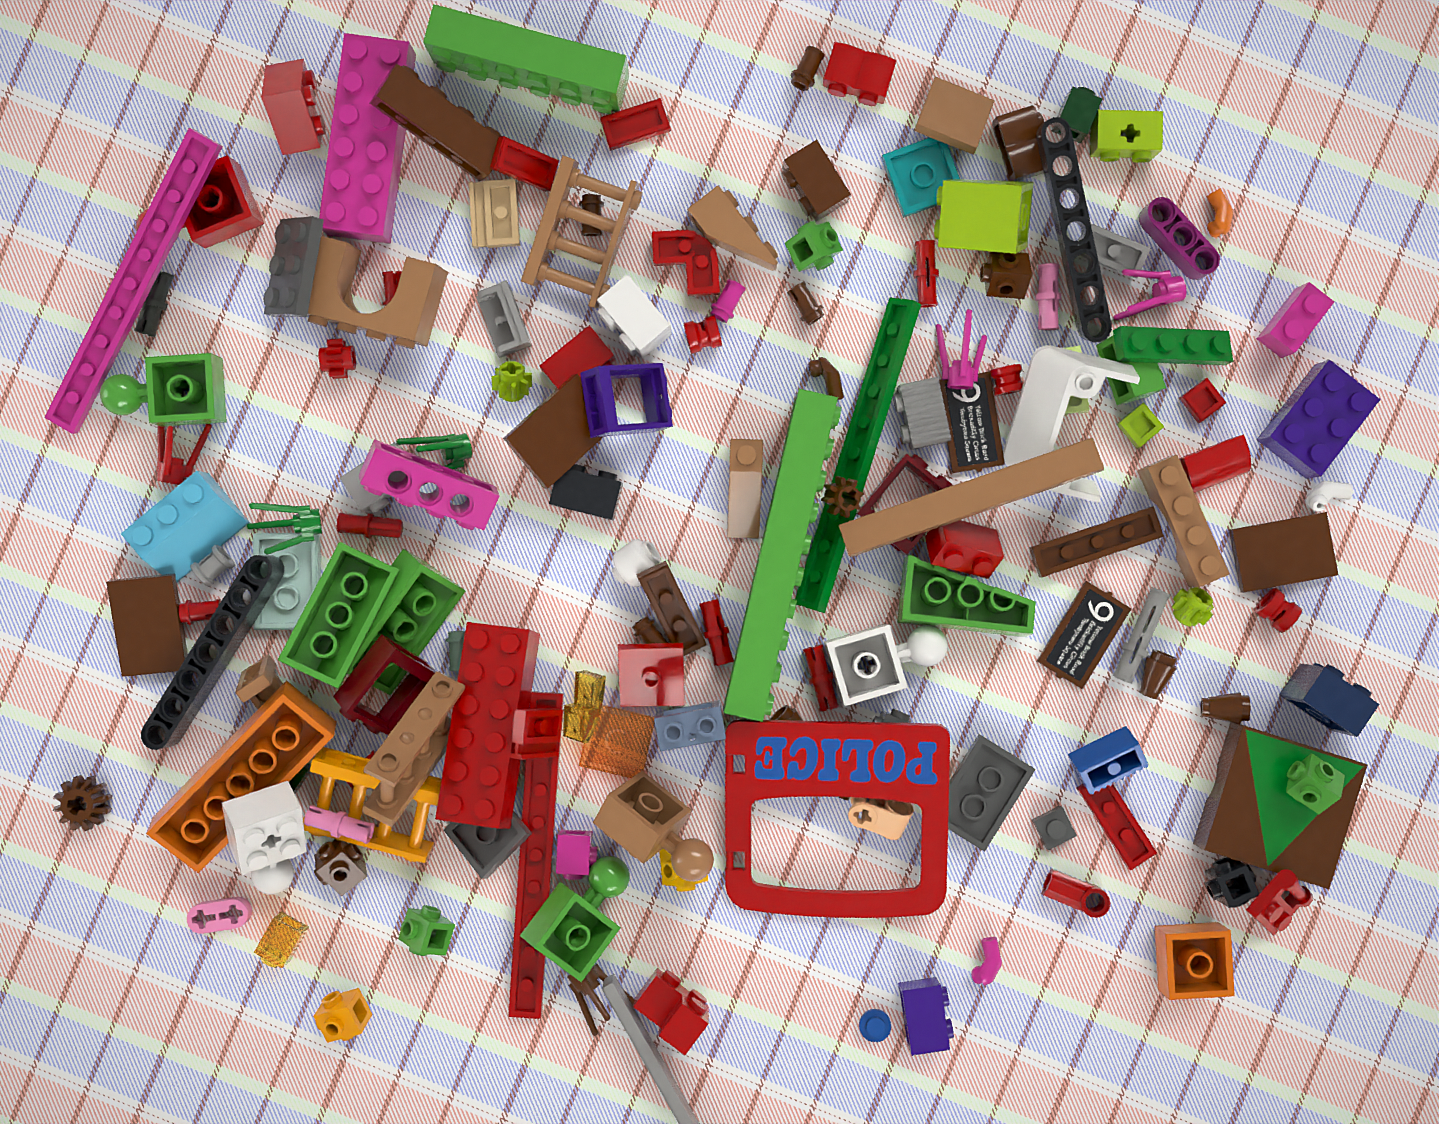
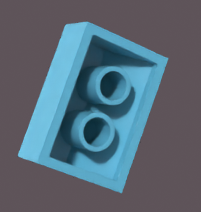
M196 471L120 534L142 560L161 575L175 573L176 582H179L192 571L190 568L191 564L194 562L199 563L212 552L211 548L214 545L221 547L250 522L209 473Z

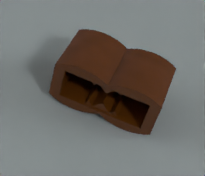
M1033 105L996 116L992 121L994 135L1002 154L1009 181H1021L1044 173L1036 139L1038 127L1044 123V118L1041 112H1036Z

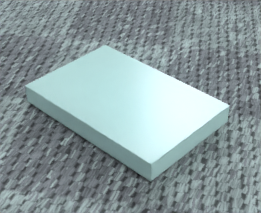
M253 533V556L266 555L264 553L266 548L300 536L302 533ZM320 534L314 535L315 541L302 542L269 554L278 557L283 562L284 575L254 622V630L294 629L321 578ZM265 562L260 567V573L264 578L268 574V565Z

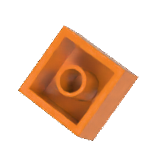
M1219 922L1154 926L1158 990L1167 999L1180 1000L1235 996L1230 929Z

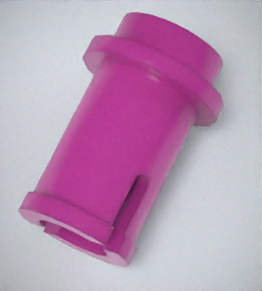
M728 279L717 302L711 304L712 311L710 314L712 316L715 315L717 320L727 323L729 319H733V311L746 288L740 283Z

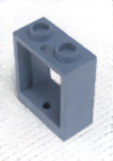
M719 700L656 712L654 717L660 752L726 739Z

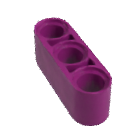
M1158 197L1142 209L1139 215L1141 227L1186 277L1192 280H1201L1216 271L1220 263L1219 253L1169 198ZM1152 209L1161 211L1163 222L1156 221L1153 218ZM1174 232L1180 233L1184 237V246L1178 245L1174 241ZM1196 256H1200L1205 260V270L1197 267L1195 263Z

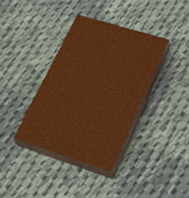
M573 374L503 437L504 441L544 489H548L603 438L590 437L582 381L578 374Z
M1327 512L1229 530L1240 593L1338 575Z
M175 573L107 581L122 677L177 672L187 657L188 652L183 623H181L179 618L180 601Z

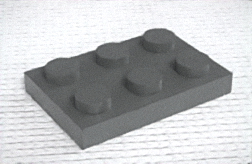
M314 216L280 219V224L275 230V253L269 264V272L271 273L269 287L266 289L263 298L265 315L273 317H307L324 223L323 219Z
M978 734L949 781L948 829L985 852L1036 769Z

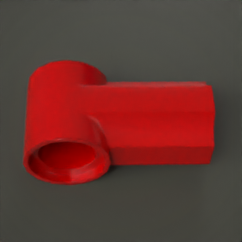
M1051 868L1043 883L1041 893L1043 896L1080 910L1090 917H1102L1110 909L1111 902L1109 896L1095 884L1084 882ZM1098 893L1100 896L1098 905L1092 908L1086 907L1085 902L1088 895Z

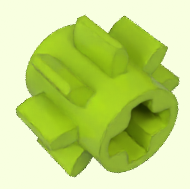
M505 362L499 368H495V375L491 376L492 390L498 391L499 397L505 401H519L523 399L524 395H529V388L532 387V373H525V366L519 362Z
M1191 587L1188 591L1182 588L1173 598L1175 601L1172 605L1174 609L1173 614L1185 626L1195 627L1198 623L1204 626L1213 616L1212 612H1210L1214 608L1212 597L1202 588Z

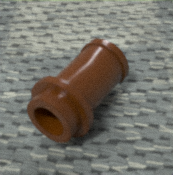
M813 46L806 47L797 69L793 70L790 75L792 78L791 84L795 88L807 91L809 87H813L815 83L813 78L825 57V54L820 49Z
M584 194L582 195V201H579V206L586 211L601 216V207H604V202L601 201V195ZM582 223L581 235L592 237L602 235L600 229Z
M805 282L797 284L787 292L800 311L802 322L806 321L807 325H811L824 316L822 312L824 307L822 305L818 306Z
M647 615L632 626L635 631L634 636H639L645 644L668 643L653 624L655 620H650Z

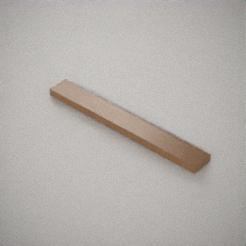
M1092 437L840 524L839 528L848 555L853 557L1104 471V465Z

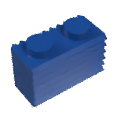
M1127 726L1068 754L1077 776L1089 794H1094L1095 791L1099 792L1101 788L1105 789L1107 785L1111 786L1113 782L1117 783L1119 779L1123 780L1125 776L1129 777L1131 773L1135 774L1136 771H1141L1142 768H1147L1149 765L1138 740H1136Z

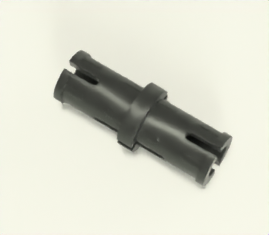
M159 272L142 306L134 331L151 337L156 336L155 333L162 311H166L168 306L165 301L174 275Z

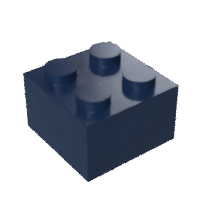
M1300 663L1279 694V696L1329 730L1354 737L1360 735L1380 705L1370 698L1372 692L1357 683L1349 684L1343 680L1345 674L1329 664L1324 667L1318 663L1313 665Z

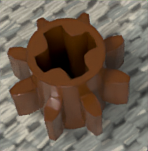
M835 476V483L830 485L824 484L826 490L821 501L829 505L827 510L829 514L836 515L839 513L840 516L849 518L850 511L861 509L859 503L864 492H860L855 488L857 480L850 478L845 480L844 477Z

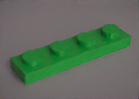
M1119 326L1113 330L1117 362L1224 366L1234 362L1229 331Z

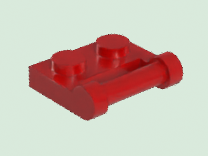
M1284 869L1277 873L1246 911L1268 932L1275 936L1278 931L1281 932L1290 925L1292 915L1299 907H1307L1312 903L1313 894L1307 887L1299 884L1298 877L1293 871ZM1284 891H1289L1290 893L1283 900L1281 895Z

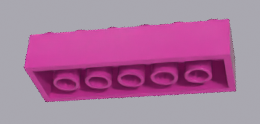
M344 33L319 218L324 220L322 231L327 236L391 244L406 129L369 103L388 72L396 64L408 66L414 70L416 53L409 41Z

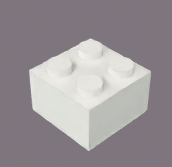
M628 274L597 299L600 310L597 311L600 319L611 332L617 329L621 333L619 336L620 342L632 356L638 353L644 359L672 335L669 322Z

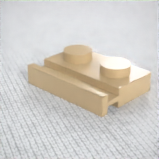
M516 179L468 182L472 247L479 249V247L521 246Z

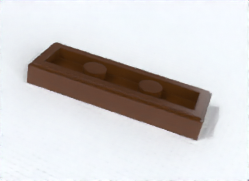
M666 560L636 574L669 642L683 643L684 656L706 646L707 643Z

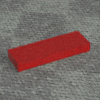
M1083 783L1076 787L1127 869L1131 871L1157 854L1113 783L1111 786L1107 785L1105 789L1101 788L1099 792L1095 791L1094 794H1089Z

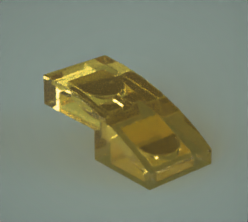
M587 670L575 672L574 703L564 705V737L581 743H588L590 741L603 704L606 676Z

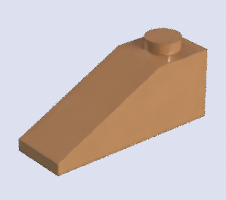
M730 439L727 538L759 539L763 466L762 439Z

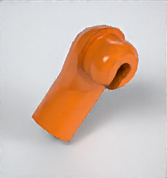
M1220 188L1206 196L1215 211V220L1207 224V230L1214 238L1219 237L1221 234L1226 235L1231 229L1233 209Z

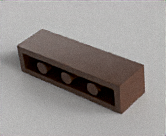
M396 64L388 72L369 104L479 182L488 177L493 170L490 168L498 137L501 134L494 128L484 127L474 120L475 116L468 109L452 104L447 100V95L439 88L429 87L419 80V75L413 69Z

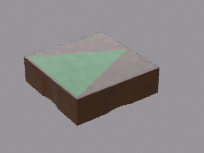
M1230 722L1217 763L1215 784L1205 802L1193 844L1205 851L1275 873L1288 869L1293 871L1300 881L1330 889L1368 764ZM1311 753L1324 762H1328L1333 768L1345 775L1341 799L1320 814L1286 793L1289 779L1287 772L1294 762H1301Z

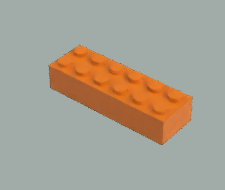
M286 680L152 817L146 834L195 872L199 873L229 843L222 802L285 781L289 782L334 737L337 721Z

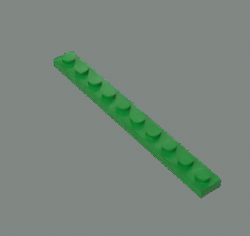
M889 297L831 484L835 483V476H841L845 480L849 478L857 480L855 488L860 492L864 490L921 308V304L915 300ZM826 502L805 565L801 586L798 588L795 600H797L796 605L822 613L826 612L846 548L839 525L854 520L857 509L850 511L849 518L840 516L839 513L836 515L829 514L827 512L829 505Z

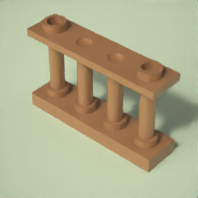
M562 155L521 282L538 287L540 281L545 282V280L590 295L591 299L588 306L599 308L597 299L611 288L610 285H607V281L631 211H637L643 192L638 191L640 184L633 180L630 181L628 190L581 174V170L577 169L579 162ZM578 186L623 202L617 221L572 206L571 201L567 200L570 189H575ZM567 217L611 233L612 237L607 252L561 237L560 232H557L560 219L565 220ZM559 249L602 265L596 284L551 268L550 264L546 263L550 250L555 251Z
M437 671L364 767V773L381 780L364 803V814L390 827L394 826L445 754L451 718L447 717V714L464 692L465 685Z

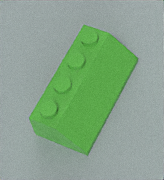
M339 541L278 661L339 689L400 570Z
M403 548L391 565L400 571L347 674L350 675L381 634L419 656L466 591L426 561ZM390 662L372 686L391 695L408 671Z

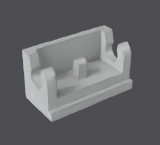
M507 280L477 292L478 296L476 298L498 357L501 358L531 347L530 338Z

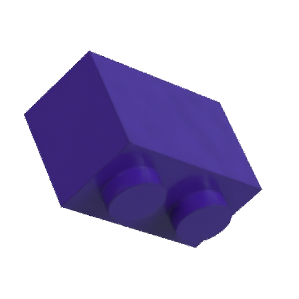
M937 977L898 982L907 1046L911 1055L950 1050L949 1039L954 1038L951 1018L946 1019L944 1007L949 1006L946 986L941 987Z

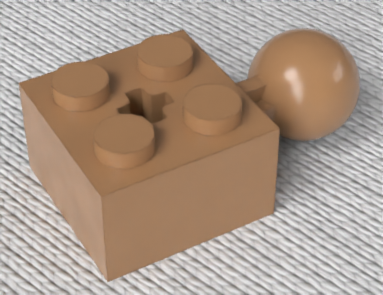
M644 771L639 772L610 792L593 821L605 835L616 841L631 856L637 858L643 864L660 850L665 849L672 855L671 864L674 872L686 881H698L705 878L713 867V852L707 843L697 838L683 840L678 836L692 809Z

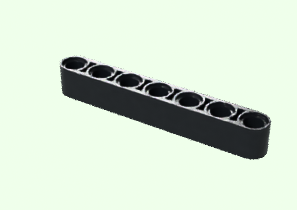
M1053 117L1038 127L1036 139L1077 332L1082 339L1090 342H1102L1110 336L1112 323L1072 131L1065 119ZM1049 125H1055L1061 131V138L1057 143L1050 142L1046 137V129ZM1056 158H1063L1068 164V170L1064 176L1057 175L1053 170V162ZM1064 190L1071 191L1075 197V202L1071 208H1065L1060 203V195ZM1072 222L1077 223L1081 227V236L1076 241L1071 240L1067 236V227ZM1080 254L1084 255L1088 260V267L1082 273L1077 272L1073 266L1074 259ZM1089 286L1094 290L1095 297L1090 304L1085 305L1080 299V293L1085 287ZM1097 318L1101 323V330L1096 336H1090L1087 331V325L1090 320Z
M254 555L245 562L141 730V740L147 748L159 750L178 744L281 581L284 575V565L278 557L273 555ZM263 562L268 565V574L265 578L260 573V567ZM246 590L251 594V601L248 605L243 600V594ZM229 617L234 622V628L232 632H230L226 627V622ZM212 644L215 646L217 650V655L215 659H213L209 654V649ZM194 672H196L200 678L198 686H196L192 680ZM177 699L182 703L181 714L176 709ZM160 727L165 731L164 741L159 736Z

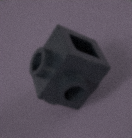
M1226 857L1215 861L1212 864V868L1205 870L1208 878L1205 886L1209 895L1214 901L1217 900L1228 908L1245 905L1250 899L1259 895L1255 885L1257 882L1255 874L1248 864Z

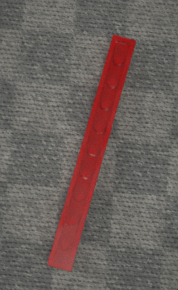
M532 691L529 709H563L564 693ZM561 738L560 742H556L555 751L559 752L558 757L526 759L522 821L532 834L520 845L508 1017L541 1019L546 956L531 946L520 935L550 896Z

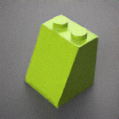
M969 179L943 180V186H939L937 192V205L941 206L940 219L936 220L934 227V237L938 239V247L1015 254L1028 247L1034 182Z

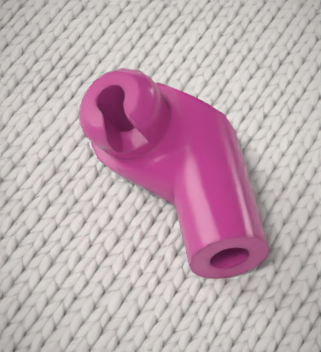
M986 937L981 940L985 960L981 966H976L971 971L972 980L976 984L988 985L992 983L1002 966L997 937Z

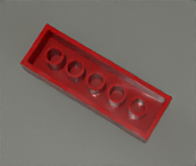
M467 622L457 682L465 685V690L453 705L435 820L497 829L511 828L521 763L520 759L510 758V753L515 752L516 743H512V721L515 716V709H529L540 640L539 633L530 629Z

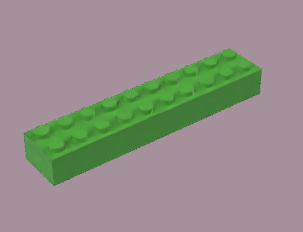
M800 388L795 396L723 705V711L726 714L763 722L764 715H771L775 698L770 693L772 682L778 683L782 664L777 662L779 650H786L790 633L784 630L787 618L793 619L797 600L791 599L794 586H801L804 567H799L801 555H808L812 535H807L806 533L809 523L813 524L816 521L819 503H815L814 499L816 492L823 490L827 471L821 470L823 460L827 461L828 458L830 459L834 439L829 438L831 429H835L838 426L842 407L836 406L838 397Z

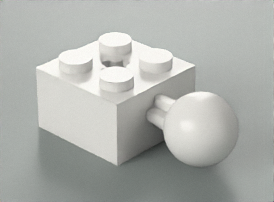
M881 624L823 641L839 697L844 706L908 688L901 666L902 663L913 661L924 667L934 666L945 658L948 651L946 636L940 629L931 625L917 627L910 633L907 642L895 645L889 624ZM863 656L873 661V664L868 666L869 671L866 673L863 669L857 667Z
M288 781L222 802L229 848L240 873L244 875L251 872V880L255 888L268 895L279 894L290 886L294 877V868L289 859L307 852L302 809Z

